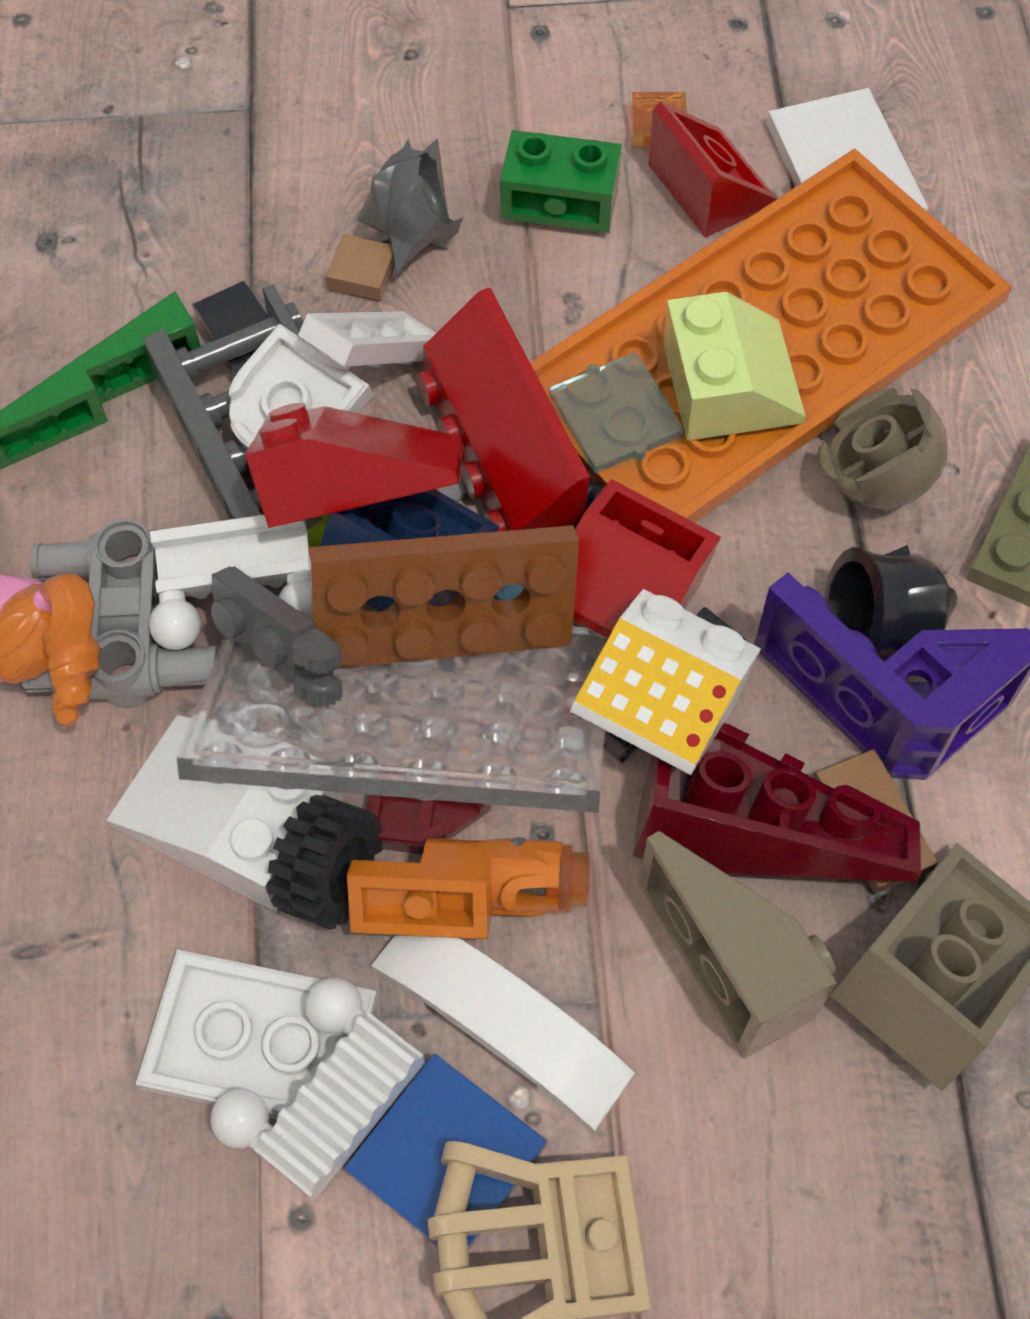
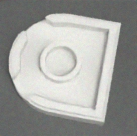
M278 324L239 370L231 383L228 395L230 397V424L239 441L248 450L264 421L270 419L269 412L293 403H305L307 410L327 406L359 413L373 397L374 393L370 385L348 370L337 369L320 360L316 355V348L281 324Z

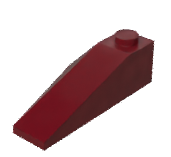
M723 723L691 775L652 755L639 805L633 848L634 857L643 859L647 837L660 831L725 874L916 882L921 875L919 821L847 784L837 786L834 789L801 772L805 765L804 762L787 753L784 754L781 761L746 744L750 734L730 724Z

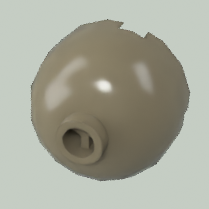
M887 388L861 398L841 413L834 422L839 432L833 438L831 445L825 439L823 440L820 447V465L839 491L851 502L875 510L896 509L920 498L928 492L941 476L947 461L946 430L935 409L919 390L910 388L913 395H899L895 388Z

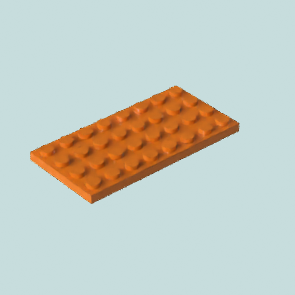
M854 148L531 361L530 364L583 462L590 479L595 484L604 487L610 479H613L695 523L832 426L841 413L858 400L884 389L1007 301L1012 286ZM728 292L778 319L806 415L805 422L803 424L687 441L663 346L667 300Z

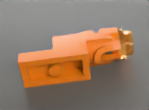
M522 837L483 841L428 838L420 863L352 860L347 873L351 933L488 939L492 915L534 917L542 916L548 912L570 913L571 906H588L590 852L573 851V844H563V841L526 840Z

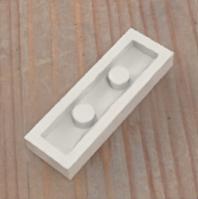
M404 311L307 313L298 336L318 349L316 355L320 360L337 369L349 370L351 366L368 365L380 368L383 364L400 363L412 365L413 362L423 361V345L436 332Z

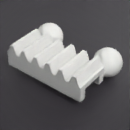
M258 515L150 531L151 544L155 548L158 580L155 581L160 604L154 608L150 615L149 630L153 639L160 646L170 650H181L196 641L201 630V618L196 608L187 602L185 597L206 598L209 593H213L211 574L229 566H235L261 585L278 588L284 582H287V585L280 592L279 598L311 619L308 564L309 542L306 520L268 528L265 516Z
M339 977L325 978L312 987L306 999V1013L311 1024L319 1031L326 1034H340L344 1032L348 1037L341 1038L336 1043L334 1054L317 1066L315 1077L311 1082L303 1084L299 1088L296 1100L291 1106L284 1107L280 1111L274 1127L269 1124L268 1108L264 1100L255 1092L247 1089H235L222 1095L215 1103L210 1118L212 1131L222 1144L235 1149L252 1148L261 1158L275 1167L313 1201L317 1199L425 1063L423 1054L370 1012H364L362 1010L361 996L357 988L348 980Z

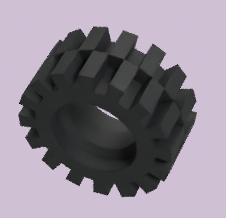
M316 794L310 796L309 803L303 801L296 807L297 819L289 816L283 827L287 834L284 839L277 837L273 849L279 851L277 859L269 861L268 873L275 875V877L267 883L268 893L274 895L270 901L274 907L279 908V911L330 930L336 929L337 924L344 925L349 921L347 873L351 861H376L374 860L375 855L382 851L383 841L377 839L382 832L381 823L375 822L378 817L374 813L326 795L320 796Z

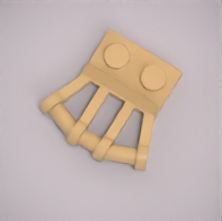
M448 1141L445 1143L441 1163L447 1168L434 1217L428 1219L429 1239L437 1241L440 1272L433 1274L435 1295L443 1296L454 1319H488L474 1291L544 1283L547 1303L520 1319H598L639 1314L651 1310L627 1155L534 1164L464 1142ZM475 1174H481L532 1190L534 1205L466 1212ZM537 1228L540 1260L470 1267L467 1236Z

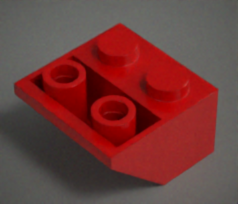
M610 479L585 511L575 529L580 541L573 620L608 639L619 618L643 589L655 595L669 597L677 601L685 609L700 587L721 536Z

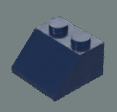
M434 489L329 514L320 546L498 532L500 526ZM454 590L440 591L434 594L428 601V604L438 607L449 605L455 600L459 592ZM376 596L366 601V603L381 612L389 608L395 600L388 596Z

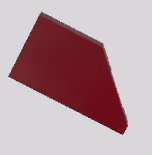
M372 778L366 810L378 817L375 822L381 823L382 832L377 839L383 841V850L422 855L428 838L451 839L490 812L492 808V793Z

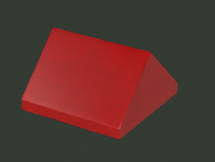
M662 101L653 109L648 165L705 238L748 219L777 200L776 196L719 127Z

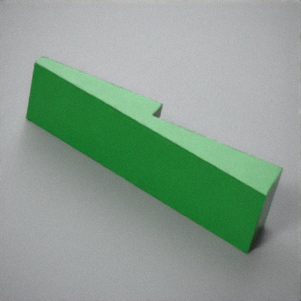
M176 291L0 410V470L108 422L102 403L157 380L142 338L165 329L175 350L185 347L189 352L201 346L195 324Z

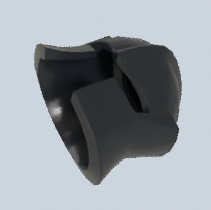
M908 545L884 555L875 554L857 547L845 550L835 561L828 575L825 591V600L830 608V612L848 629L864 634L874 645L878 657L894 654L921 630H945L958 600L955 590L949 587L946 578L936 564L921 556H911ZM874 609L872 627L869 635L867 621L868 612Z

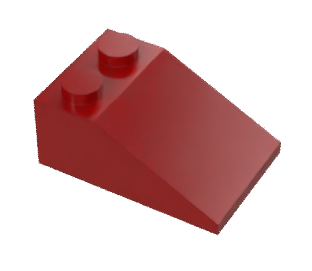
M293 403L269 412L270 419L264 421L245 453L268 528L459 484L464 446L461 436L327 406L307 410L305 403Z

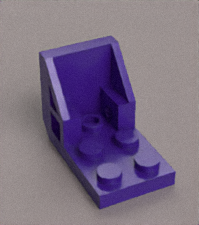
M789 572L769 587L754 642L755 646L761 648L759 653L863 753L875 749L891 778L927 780L1014 703L1030 676V630L1028 628L921 630L884 662L878 657L874 645L864 634L848 629L830 612L826 600L818 591L809 586H802ZM910 676H920L927 682H910L907 678Z

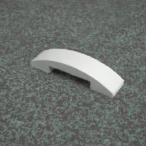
M395 935L371 965L374 972L426 1009L430 1006L535 1083L537 1085V1092L593 1133L598 1129L635 1075V1072L568 1014L520 978L460 938Z

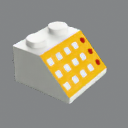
M643 589L619 618L576 696L570 712L691 775L732 711L761 648L745 641L733 629L714 625L684 610L677 601L666 596L655 595Z

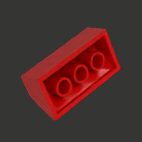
M492 289L480 290L423 345V371L416 374L421 398L427 407L435 406L440 416L438 419L440 432L461 436L464 446L462 459L465 464L461 465L464 486L471 499L480 498L486 510L484 518L500 526L498 532L572 525L576 529L585 512L590 476Z

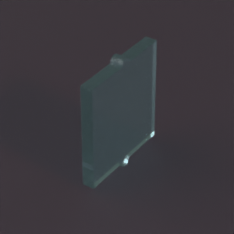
M637 352L600 367L589 365L587 372L549 387V396L595 474L633 457L642 460L645 458L647 451L684 436L685 429Z

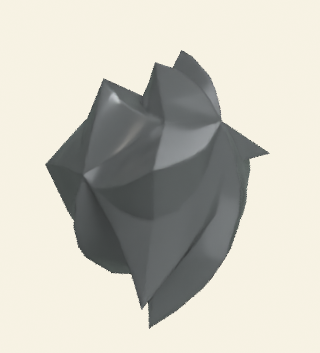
M438 138L424 151L411 149L408 139L402 150L390 156L380 172L372 176L370 192L357 221L378 230L374 241L392 244L396 276L427 245L448 250L444 242L450 240L458 233L463 217L455 221L449 218Z

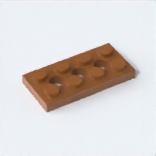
M572 525L308 547L311 620L315 622V627L332 638V642H337V645L341 646L342 663H340V668L571 646L580 540ZM518 584L524 586L522 592L513 599L500 601L493 598L500 588L506 585ZM454 590L460 593L458 598L449 605L438 607L428 604V601L434 594L440 591ZM376 596H388L395 600L389 608L381 612H368L362 609L366 601Z

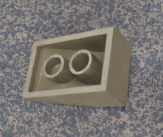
M658 831L647 837L639 885L744 1059L815 1020L837 983L833 977V974L836 972L835 964L824 943L816 935L808 937L796 918L662 832Z
M956 843L830 993V996L938 1089L943 1091L988 1046L1030 985V901L961 845Z

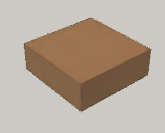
M343 234L326 275L328 289L381 301L395 267L392 244Z

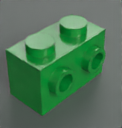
M512 130L500 178L501 219L610 233L619 186L622 144Z

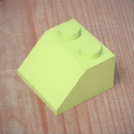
M728 292L667 300L663 346L687 441L803 424L805 422L806 415L778 319Z

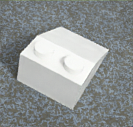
M177 715L106 822L109 826L276 913L279 908L274 907L270 900L274 895L268 893L267 883L275 875L268 873V866L270 860L278 858L279 851L273 849L277 837L284 839L287 834L283 827L289 816L298 818L296 807L303 801L309 803L310 796L316 794L320 796L326 795L343 801L334 771L277 743Z

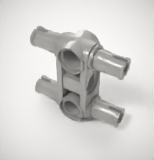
M130 519L112 521L104 526L100 532L95 533L94 536H89L87 541L54 544L33 543L31 549V569L36 580L45 582L55 575L74 573L84 580L89 579V587L96 601L90 634L102 648L99 656L100 669L89 676L93 685L90 699H106L107 702L115 707L126 709L140 706L148 701L150 697H155L158 693H162L164 687L220 685L221 657L217 645L170 650L162 648L153 639L149 630V619L154 608L160 604L155 581L158 580L155 548L151 544L150 531L156 530H147L141 523ZM138 555L131 561L121 562L127 556ZM128 663L134 664L132 668L124 674L116 676L111 675L112 672L121 665ZM49 670L34 679L22 682V686L26 689L27 694L53 692V688L50 685Z

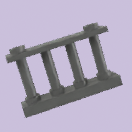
M273 284L262 288L269 318L189 352L185 347L175 350L165 329L142 338L152 370L229 520L264 515L256 488L248 490L241 476L248 473V462L245 456L247 449L241 442L236 444L234 439L224 443L216 429L223 426L222 419L229 417V390L214 397L209 392L199 396L193 382L199 380L198 373L258 349L278 324H281L298 336L303 325L302 317L293 302L284 305Z

